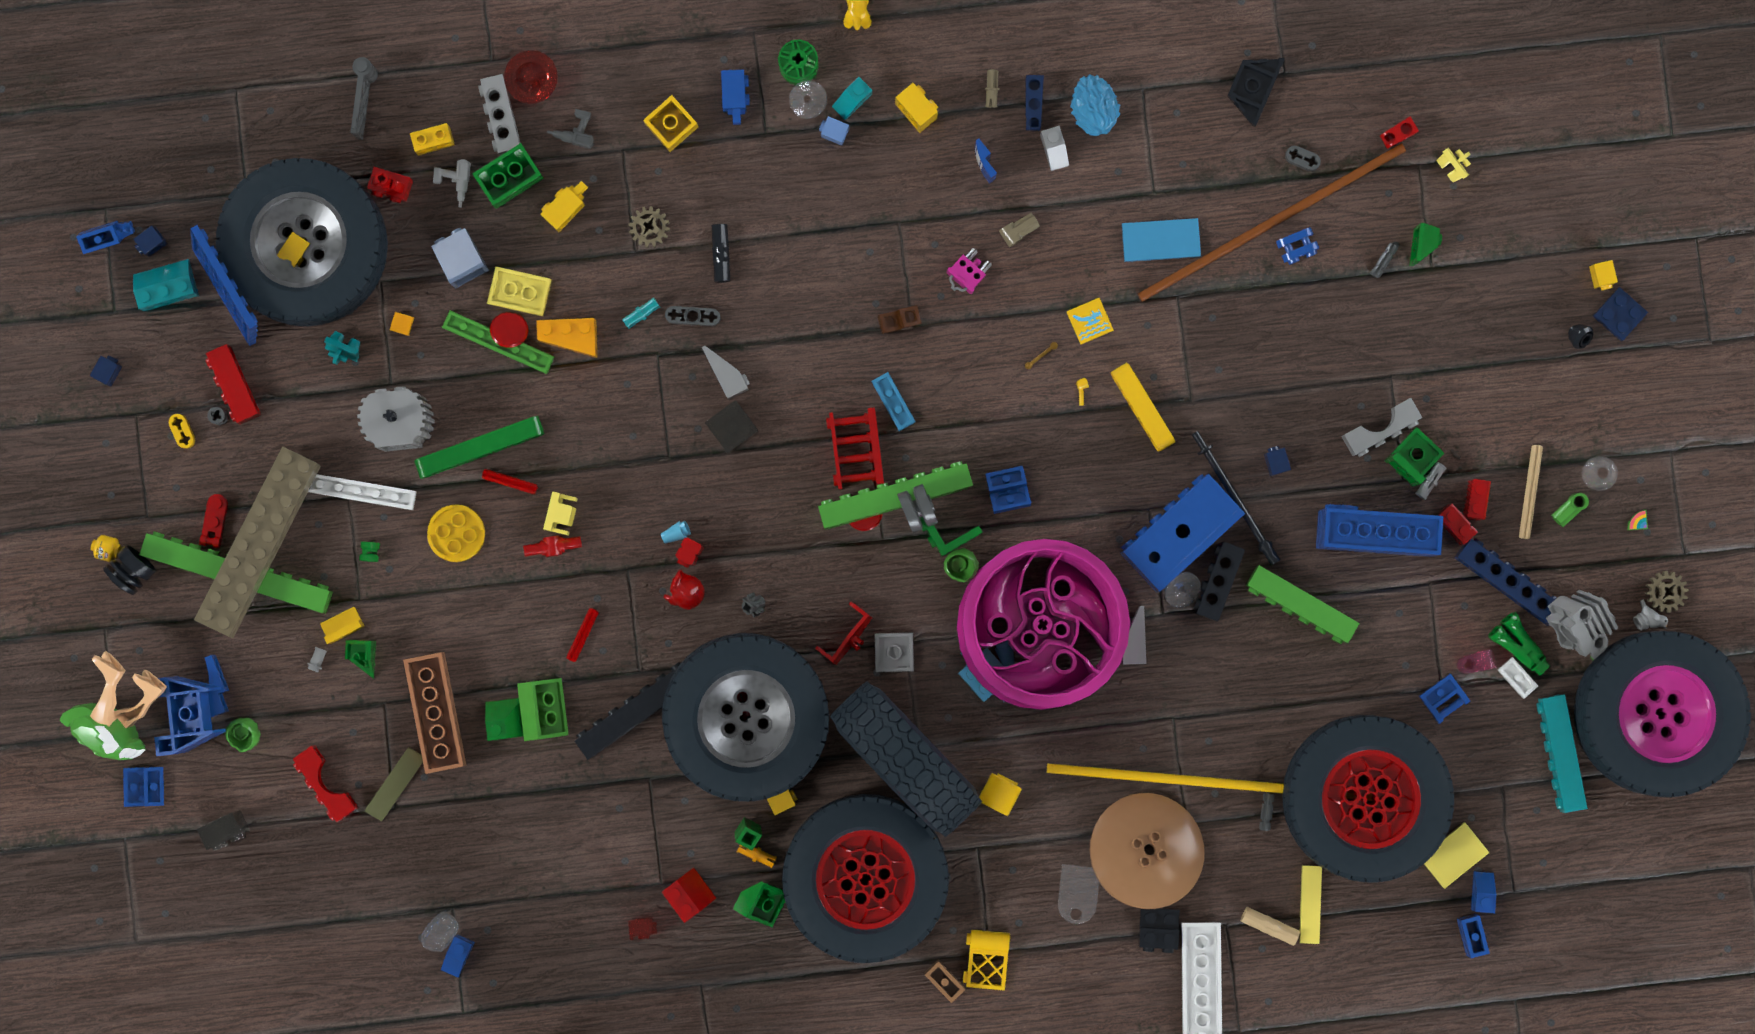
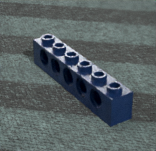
M1470 539L1461 547L1454 557L1457 561L1543 624L1550 626L1546 619L1551 614L1548 605L1557 597L1554 595L1550 597L1545 593V588L1539 584L1534 585L1531 583V578L1526 574L1516 572L1514 570L1515 567L1511 563L1498 559L1499 555L1493 550L1487 551L1483 548L1484 544L1478 539ZM1477 553L1483 555L1482 563L1476 562L1475 555ZM1493 564L1499 568V572L1496 575L1491 572ZM1509 575L1514 578L1512 586H1509L1506 582ZM1524 587H1527L1530 591L1527 598L1522 595ZM1540 598L1545 601L1543 609H1540L1537 604Z

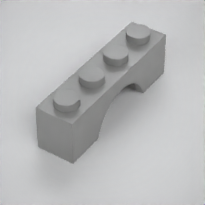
M1412 398L1391 408V421L1383 431L1372 432L1359 426L1341 436L1351 455L1355 456L1358 454L1361 457L1369 452V447L1375 445L1377 448L1386 443L1385 438L1389 436L1395 438L1402 434L1401 429L1407 426L1411 429L1418 425V420L1422 416Z

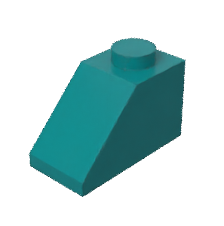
M858 77L845 89L832 108L846 120L872 95V89Z

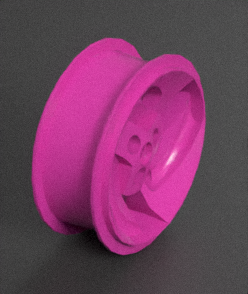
M1051 539L1019 543L1003 550L980 568L966 587L959 605L957 620L960 651L968 669L978 682L1000 700L1018 707L1040 710L1072 704L1090 696L1108 682L1122 661L1128 645L1130 629L1127 599L1118 579L1107 565L1087 549L1067 541ZM1037 557L1052 559L1046 571L1045 588L1031 589L1020 595L1024 573L1032 559ZM1057 581H1064L1069 584L1070 592L1067 596H1059L1055 593L1054 585ZM1034 601L1041 603V611L1035 612L1032 609L1031 605ZM1000 617L1006 621L1007 630L1005 633L997 634L992 630L991 624L995 618ZM1039 620H1041V623L1045 622V630L1038 628ZM1062 624L1066 627L1064 635L1056 633L1057 625ZM1080 624L1094 637L1103 653L1101 660L1095 668L1085 656L1073 648L1079 634ZM1028 633L1034 637V642L1030 645L1024 642V636ZM1008 641L1014 652L1023 659H1026V661L1006 667L991 666L986 661L981 648H990ZM1066 654L1069 656L1071 664L1067 670H1061L1057 667L1056 658L1058 655Z

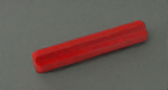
M484 469L482 478L527 493L536 494L538 485L488 469Z
M589 608L566 656L568 660L572 662L577 661L599 614L597 610Z

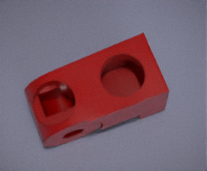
M1410 116L1381 134L1380 138L1386 148L1389 149L1399 142L1414 136L1419 130Z

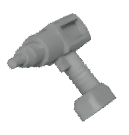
M465 159L457 161L456 171L434 167L433 175L434 184L442 183L443 177L452 178V182H457V200L459 201L458 207L462 208V202H464L470 178L471 163Z

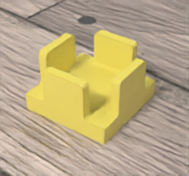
M552 492L543 529L569 536L568 531L556 529L557 524L573 525L576 508L562 504L563 499L577 502L578 498Z

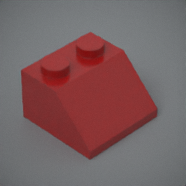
M694 867L662 891V894L684 923L716 899V896Z

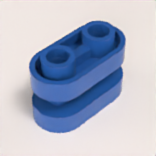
M1311 227L1276 241L1278 249L1285 248L1286 254L1282 255L1284 263L1288 262L1291 265L1300 261L1299 257L1306 255L1308 258L1317 254L1316 250L1320 249L1317 241L1311 243L1309 239L1310 236L1314 235ZM1302 240L1304 246L1293 250L1291 244Z

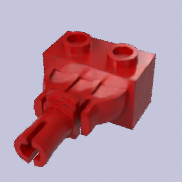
M373 167L367 189L372 192L371 195L382 198L384 195L390 197V201L400 204L401 201L407 202L413 180L401 174Z

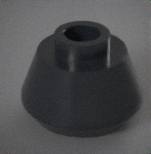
M1583 324L1573 325L1568 331V338L1575 349L1585 348L1591 342L1594 335L1592 327Z

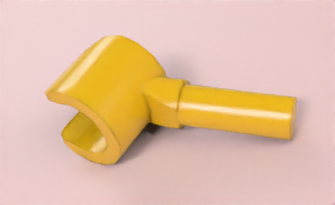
M1086 378L1079 379L1076 382L1079 390V406L1084 405L1083 389L1089 388Z

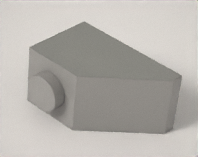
M1060 126L1041 131L1040 138L1050 170L1054 171L1069 166Z

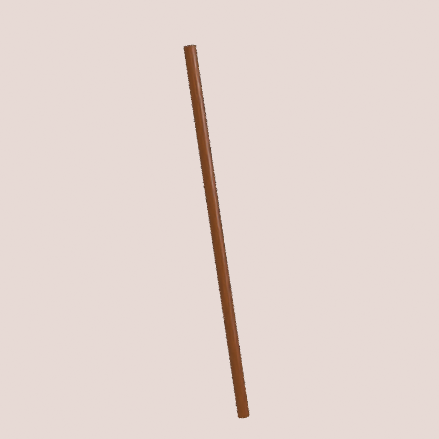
M1402 143L1141 291L1137 294L1141 302L1147 300L1406 152Z

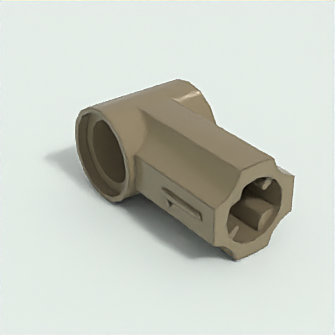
M1029 213L1015 223L1012 222L1006 225L999 232L1008 247H1012L1020 242L1024 236L1039 228L1040 225L1035 216Z

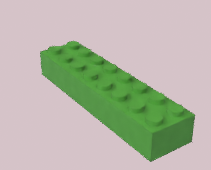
M962 461L950 465L951 468L945 470L943 467L935 468L928 475H925V472L918 473L913 476L914 479L907 480L906 477L895 480V484L888 486V483L877 485L876 490L872 491L866 488L858 491L859 495L852 497L850 493L839 496L840 500L833 502L832 499L822 501L821 506H818L824 529L828 530L900 509L902 506L897 494L907 490L912 500H915L913 487L923 484L927 495L929 494L931 499L972 488L973 483L967 463L962 464Z

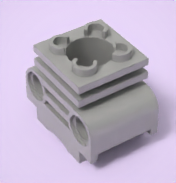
M1582 590L1577 591L1578 596L1573 594L1571 596L1572 599L1559 596L1548 605L1551 614L1546 619L1549 625L1554 628L1560 646L1565 649H1575L1584 657L1590 653L1591 657L1596 659L1608 646L1606 634L1611 635L1613 633L1611 629H1618L1615 622L1616 619L1607 607V601L1602 597L1599 598L1590 592Z

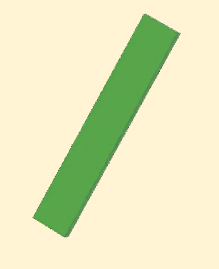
M451 310L442 326L443 329L545 374H548L555 358L525 343L513 348L502 347L492 339L489 327Z

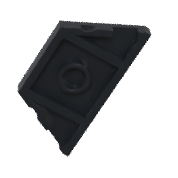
M1284 58L1243 60L1227 97L1254 127L1258 123L1285 60Z

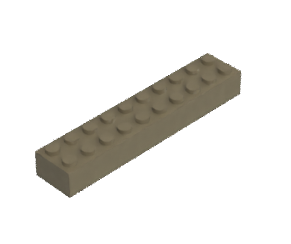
M282 446L194 619L195 621L230 638H234L321 467L318 463Z

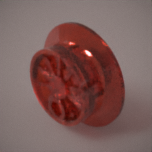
M534 50L523 51L515 55L508 62L504 72V82L508 92L518 101L528 104L539 103L547 99L555 90L558 80L557 69L553 61L544 53Z

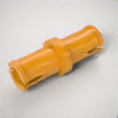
M739 845L738 853L752 858L753 862L758 861L770 868L773 867L776 856L762 851L760 847H754L753 850Z

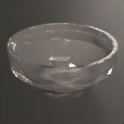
M1593 457L1585 463L1582 469L1584 483L1595 491H1604L1611 488L1618 477L1616 465L1607 457ZM1600 467L1606 468L1608 471L1605 479L1600 478L1597 474Z

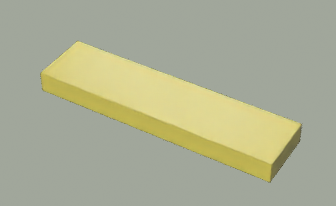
M1302 865L1299 943L1319 944L1322 867Z

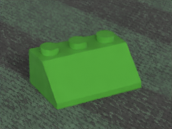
M562 678L518 683L524 741L569 735Z

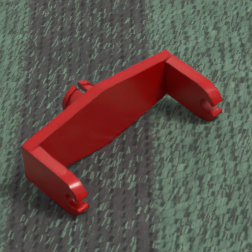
M850 602L849 605L861 613L863 617L847 635L833 657L819 646L815 647L817 651L836 665L851 647L856 651L861 648L857 643L862 646L864 640H861L859 637L872 619L870 615L853 602Z

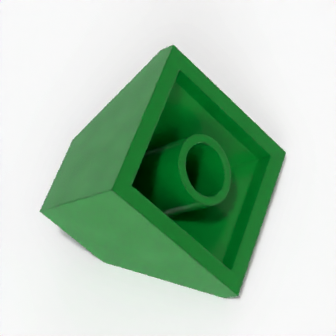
M1420 223L1414 228L1409 266L1416 265L1438 248V245H1441L1442 234H1440V228L1426 223Z
M519 698L486 702L485 724L488 741L524 736Z
M761 881L742 891L733 909L746 918L773 927L785 903L783 889Z

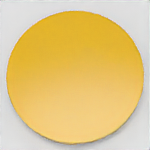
M449 505L438 510L431 518L427 539L433 552L440 558L450 562H463L474 557L482 548L485 540V527L480 516L471 508L463 505Z

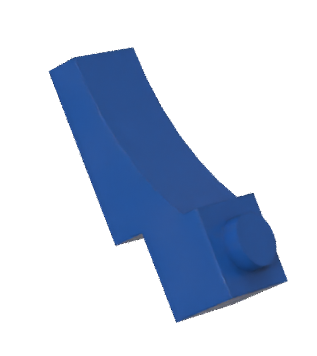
M210 655L205 657L209 684L221 687V690L208 692L211 717H216L229 712L222 693L230 690L217 656Z

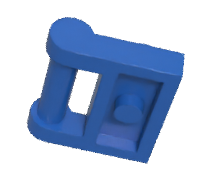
M1448 674L1419 695V698L1438 724L1443 722L1444 718L1457 708L1470 702L1451 674ZM1457 693L1459 696L1457 700L1442 711H1437L1436 708Z

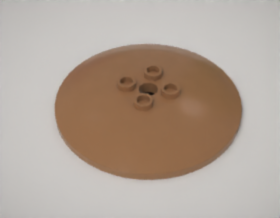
M1138 793L1119 799L1101 814L1091 835L1090 859L1098 881L1116 900L1134 908L1158 909L1179 901L1194 887L1203 868L1204 843L1197 823L1183 806L1162 795ZM1145 845H1151L1154 848L1152 855L1145 853Z

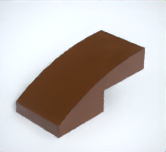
M917 305L878 315L882 334L922 324Z

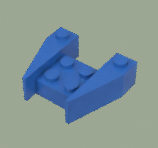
M179 676L158 678L167 686L158 698H167L171 735L154 737L156 756L186 753L226 732V728L212 730L208 692L221 690V687Z

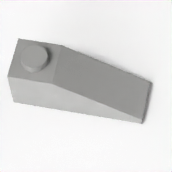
M702 347L728 400L749 390L747 385L750 383L745 374L741 375L739 370L708 347Z
M1138 606L1130 624L1128 645L1122 658V665L1146 664L1144 606Z

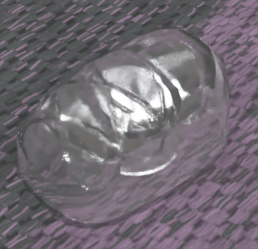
M447 912L438 914L425 927L421 935L423 947L429 951L442 952L456 935L459 929L458 921Z

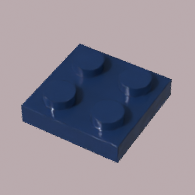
M1618 287L1593 317L1615 337L1623 341L1648 312Z

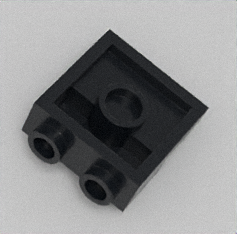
M1163 908L1140 909L1138 946L1143 947V951L1154 952V948L1162 949L1164 953H1174V950H1178L1180 910Z

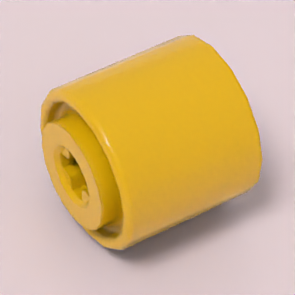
M991 773L979 798L984 805L1009 816L1022 788L1017 786L1018 783L999 773L997 775Z

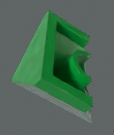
M346 640L345 659L350 660L374 679L376 641Z

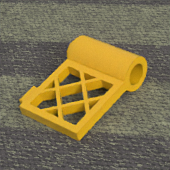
M971 930V933H967L966 945H970L968 971L963 973V983H966V987L1005 990L1010 933ZM973 953L982 954L986 960L977 966L973 961ZM996 955L1004 956L1003 963L996 968L991 959ZM987 962L994 968V971L988 976L980 970ZM976 971L984 978L979 983L971 982V975ZM996 972L1002 978L1001 985L992 984L989 980Z

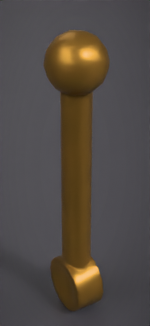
M1052 342L1049 348L1031 362H1027L1025 368L1031 369L1032 365L1048 352L1057 349L1058 344Z

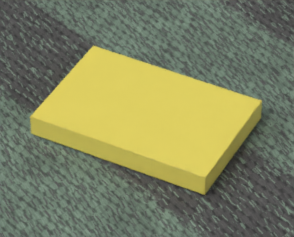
M495 267L487 304L544 317L552 279Z
M1463 822L1445 837L1439 849L1424 865L1445 889L1484 858L1489 851L1469 826Z

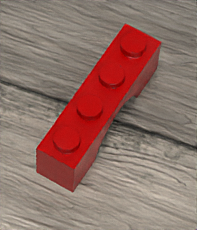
M316 745L310 746L293 758L295 762L293 766L298 773L302 772L306 779L304 781L310 789H314L317 794L315 796L317 801L321 805H325L328 809L326 813L332 821L339 822L359 808L348 792L334 793L325 787L322 782L321 771L326 760Z

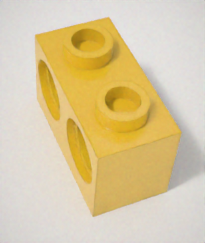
M447 123L410 133L414 151L417 155L455 146L451 129Z

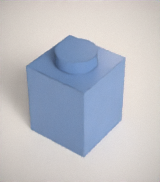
M828 116L826 121H822L819 131H821L822 138L842 146L849 131V125Z

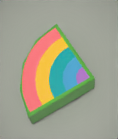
M1646 510L1639 511L1632 516L1628 522L1627 530L1648 529Z

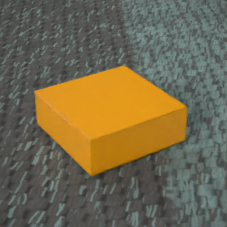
M395 312L390 331L409 336L414 317Z

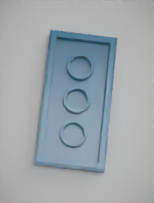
M1198 218L1122 223L1124 262L1201 257Z

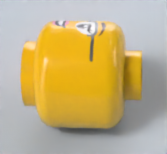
M100 535L97 540L94 539L92 541L91 550L96 559L110 562L111 559H118L117 553L121 550V544H119L116 538Z

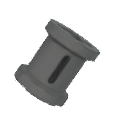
M219 407L211 408L207 414L208 420L216 425L226 424L229 419L227 411ZM215 414L221 415V419H217Z

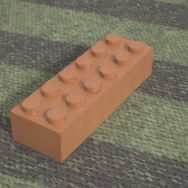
M445 652L403 660L425 774L467 766Z

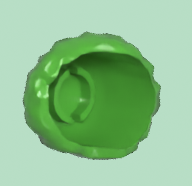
M965 548L953 550L944 560L946 574L951 579L959 582L970 581L979 569V562L974 553Z
M238 718L232 721L226 727L225 734L226 740L239 752L252 750L259 743L261 735L258 724L251 718Z

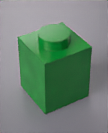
M745 817L734 832L735 842L750 850L754 849L762 836L761 825Z

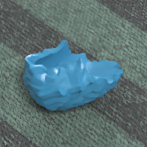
M1089 74L1087 77L1083 76L1074 88L1075 93L1072 95L1073 99L1070 105L1073 109L1071 114L1077 120L1076 125L1081 127L1087 134L1091 136L1107 134L1114 127L1117 118L1120 116L1119 109L1121 105L1117 102V95L1113 92L1110 84L1103 78H1099L1098 75L1093 76Z

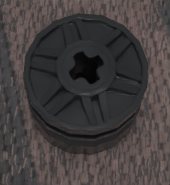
M125 544L117 553L121 563L111 559L110 564L112 566L106 565L103 570L118 588L131 595H135L138 592L136 587L141 588L143 586L139 577L149 580L156 572V568L146 557L140 556L139 551Z

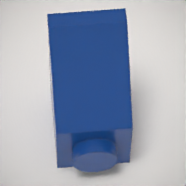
M1474 871L1471 910L1495 913L1496 887L1494 873Z
M458 934L454 936L441 970L459 978L475 942Z

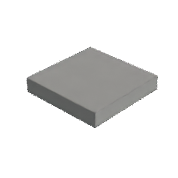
M913 633L875 634L876 672L914 671Z

